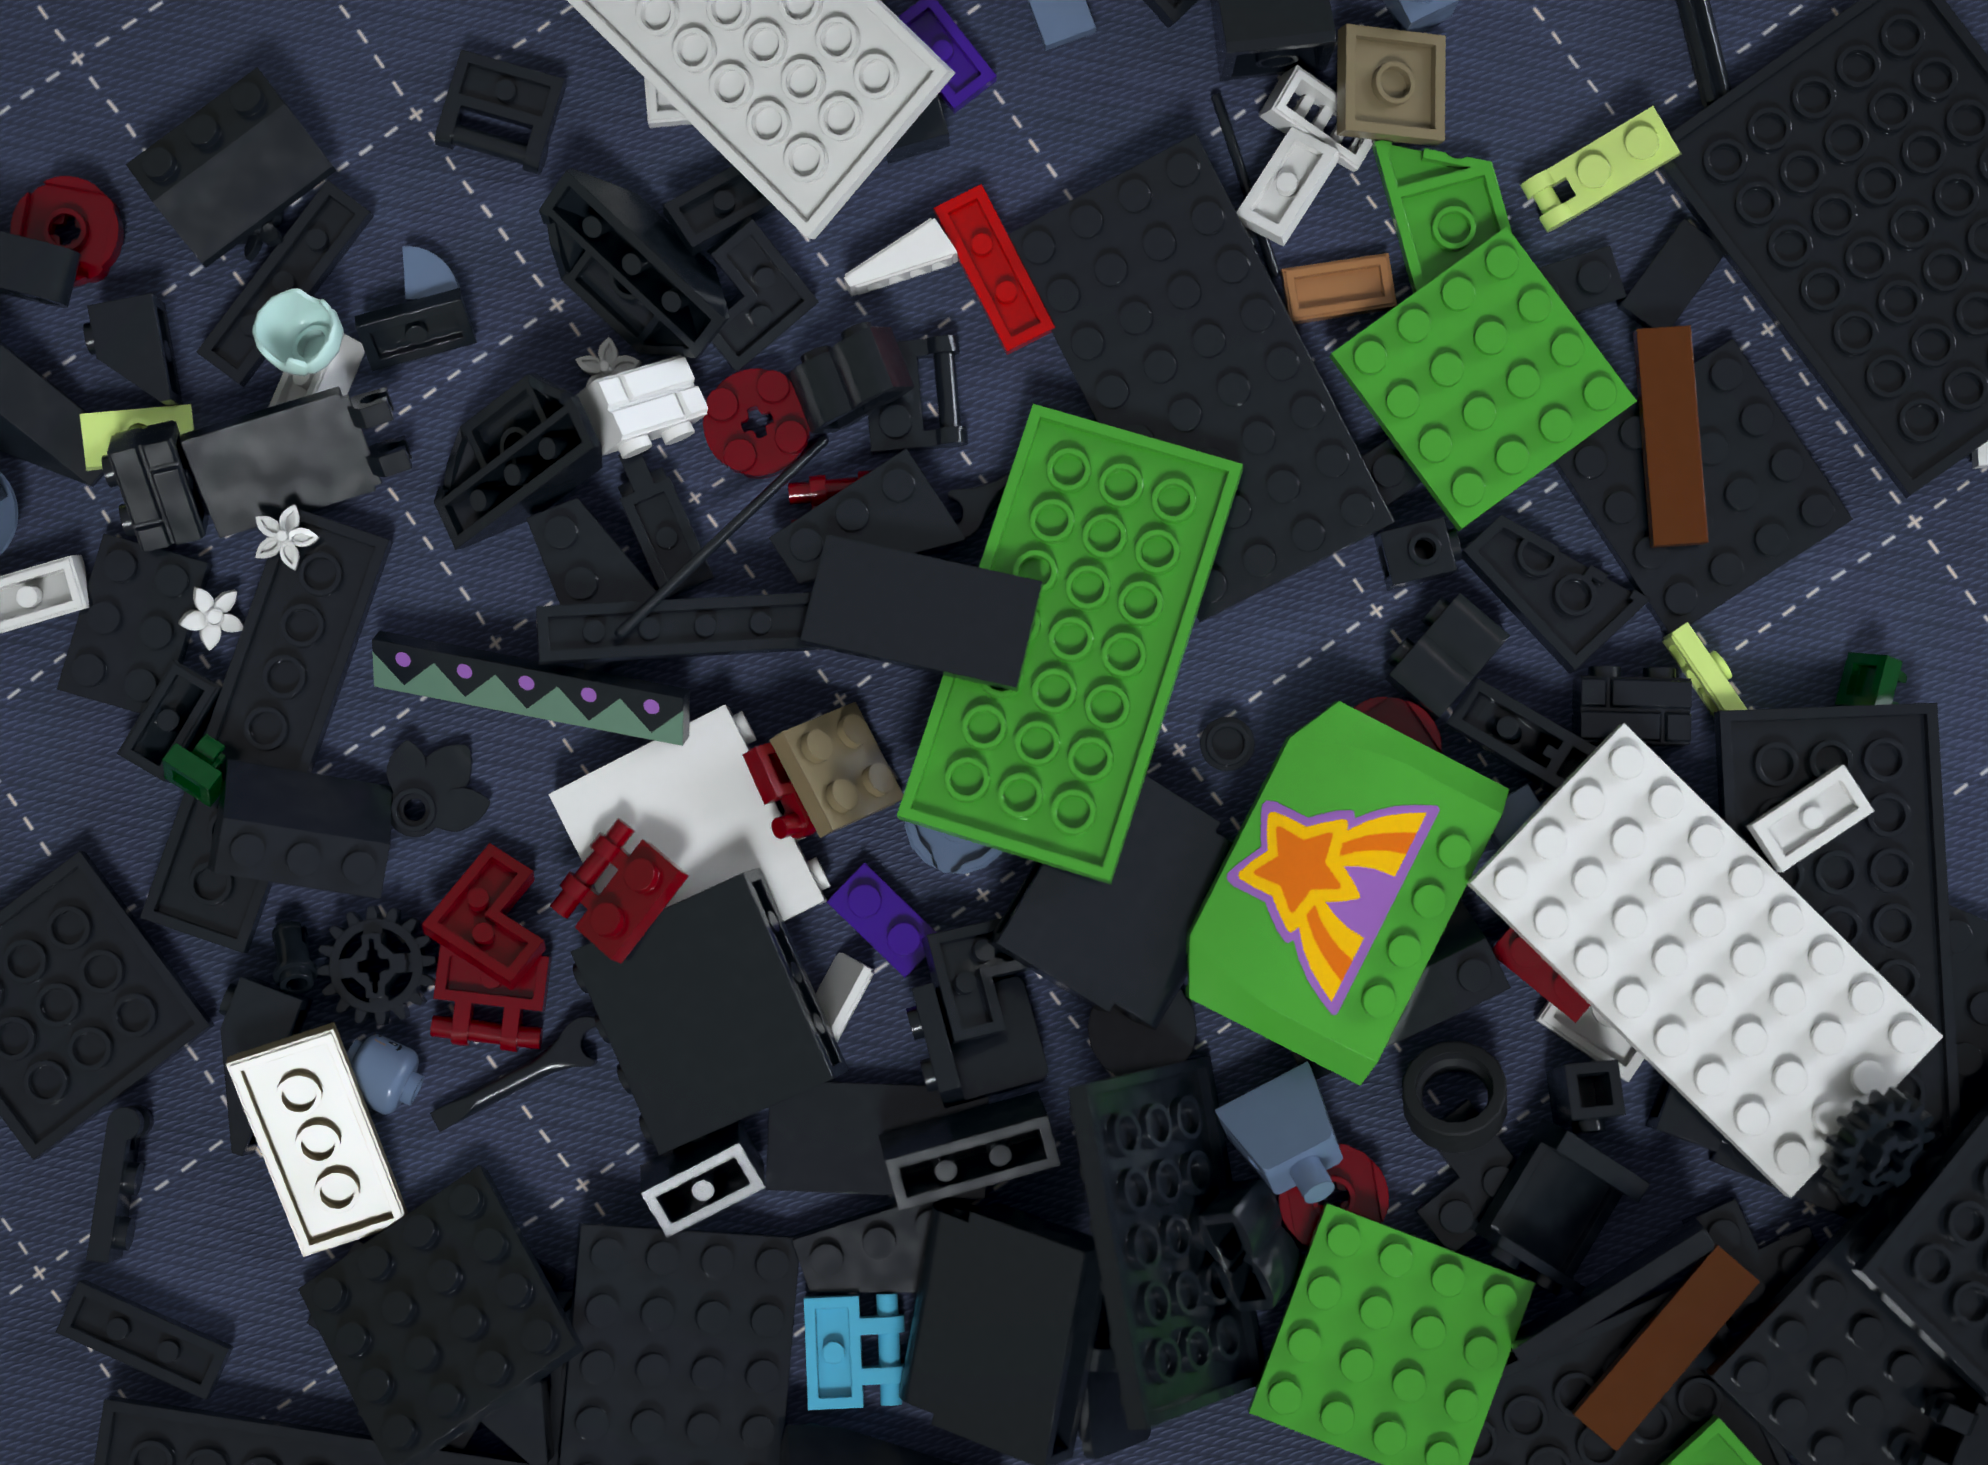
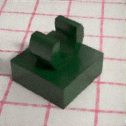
M1848 652L1835 704L1838 706L1899 704L1893 701L1897 682L1906 683L1907 681L1906 674L1900 671L1903 661L1888 655Z
M208 734L199 741L192 753L175 743L162 759L165 779L211 808L221 794L222 772L217 769L226 758V755L222 753L225 745Z

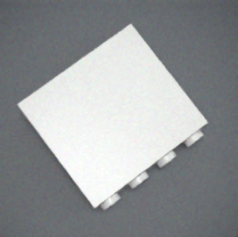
M726 704L689 722V737L683 746L652 741L548 794L582 862L593 851L590 844L600 832L606 834L616 819L620 818L635 830L634 834L623 846V849L629 854L633 852L643 839L653 844L687 873L689 877L665 908L743 872L757 868L761 869L784 922L818 904L821 905L827 902L822 890L830 887V882L817 857L809 861L806 860L798 844V841L804 838L795 839L789 836L779 839L773 834L771 829L772 820L783 816L784 812H782L777 801L764 805L742 756L751 750L748 744L756 741V736L743 711L733 715ZM611 863L594 884L598 893L603 891L618 871Z

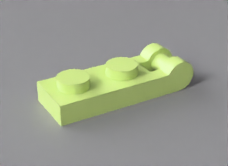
M1651 106L1552 167L1532 176L1523 182L1520 187L1528 200L1534 198L1543 214L1539 217V220L1546 232H1550L1680 156L1681 152L1654 106ZM1567 179L1576 196L1561 203L1553 187Z

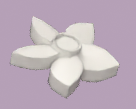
M610 337L600 345L598 350L599 358L583 356L576 359L580 368L585 373L592 375L586 387L594 380L638 368L641 364L639 360L631 356H619L618 349Z
M295 504L283 511L279 522L268 516L255 517L258 529L265 536L269 537L259 545L255 558H271L279 553L283 562L296 571L300 559L297 547L311 546L320 539L309 529L298 528L300 515Z
M194 586L193 601L198 610L192 609L184 613L178 624L189 630H199L201 641L210 651L219 642L221 629L226 632H239L243 629L241 621L233 614L228 613L235 604L237 591L234 589L222 592L213 600V597L206 590Z

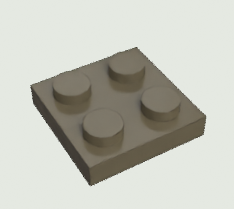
M1345 24L1339 28L1337 51V135L1427 146H1437L1444 142L1446 36L1355 24Z
M856 702L785 730L770 739L820 838L884 810L903 798V793Z

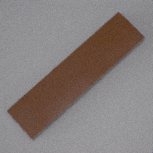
M1691 325L1636 329L1633 332L1650 548L1703 545L1708 543L1709 540Z
M1717 1244L1713 1246L1714 1249L1702 1256L1571 1411L1573 1415L1616 1452L1760 1283L1756 1277Z

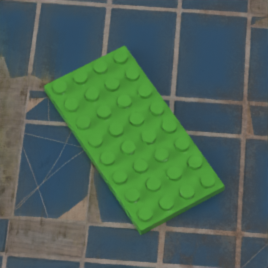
M1032 405L979 568L1043 582L1018 692L943 675L897 813L899 820L1101 882L1112 883L1242 475L1243 464L1040 405Z

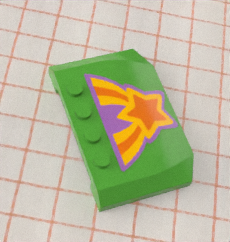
M1341 701L1333 702L1317 717L1286 737L1186 934V954H1188L1186 997L1361 1086L1378 1063L1467 885L1466 883L1471 878L1502 816L1509 789Z

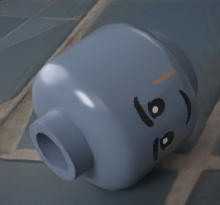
M373 1034L364 1042L356 1039L349 1048L347 1056L367 1108L382 1115H390L398 1109L401 1103L411 1106L425 1076L417 1073L419 1065L417 1053L413 1049L380 1034Z

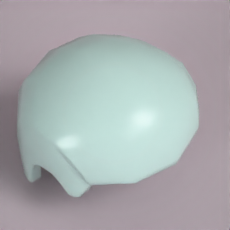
M294 288L272 296L256 314L252 333L257 348L271 364L283 372L306 376L323 370L335 358L340 350L344 330L337 312L324 299H317L301 289Z

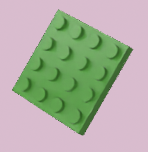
M1507 226L1333 351L1329 356L1458 532L1637 402Z
M1325 1202L1249 1404L1248 1412L1382 1465H1469L1512 1349L1511 1342L1516 1338L1535 1283Z

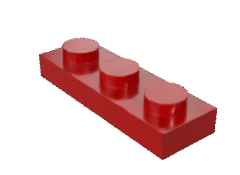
M980 184L934 207V214L942 230L956 249L958 261L1006 355L1052 333L1051 330L1055 326L983 185Z

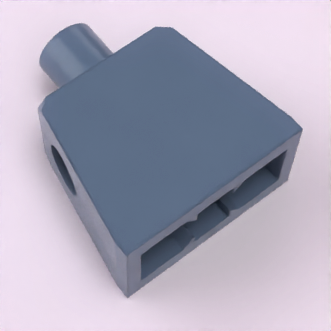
M1308 1061L1215 1109L1230 1143L1259 1178L1269 1186L1273 1194H1282L1297 1186L1305 1202L1316 1203L1325 1199L1333 1192L1335 1185L1326 1170L1339 1164L1343 1156L1321 1091Z

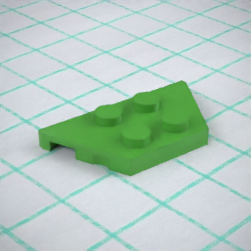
M1386 140L1374 142L1372 149L1413 294L1506 226L1511 231L1491 161L1471 157L1459 159L1450 157L1446 152L1426 148L1423 151L1394 146L1391 141Z

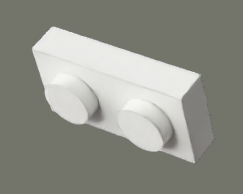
M1291 127L1237 211L1243 226L1284 247L1339 161L1338 149Z
M1842 764L1835 766L1746 826L1775 871L1784 872L1874 812L1845 765Z

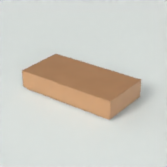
M1389 253L1285 268L1280 272L1286 310L1294 324L1392 310L1397 306Z

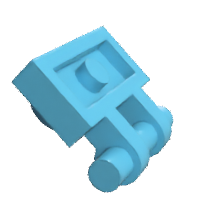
M877 1293V1315L861 1316L860 1294L804 1297L808 1410L863 1408V1385H880V1404L882 1406L903 1404L899 1397L904 1364L901 1363L900 1333L905 1332L904 1314H899L898 1293ZM878 1334L879 1365L863 1366L861 1335Z

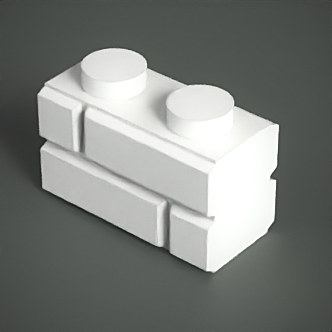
M678 355L594 380L576 395L579 397L601 444L602 456L619 451L622 459H626L653 446L651 440L662 437L665 445H671L695 433L692 425L707 415L708 406L699 386L694 385L695 377L685 356Z

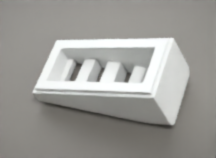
M1298 65L1286 71L1280 77L1258 115L1285 134L1288 133L1291 127H1294L1338 149L1340 159L1337 163L1353 172L1359 169L1375 141L1373 139L1354 137L1347 149L1340 144L1344 136L1337 135V124L1330 136L1325 134L1323 130L1331 116L1337 117V93ZM1293 93H1296L1301 98L1294 110H1291L1286 105ZM1315 104L1320 109L1312 123L1304 118L1311 106Z
M930 218L846 273L844 277L845 286L851 296L864 294L951 266L953 263L958 262V253L936 219Z

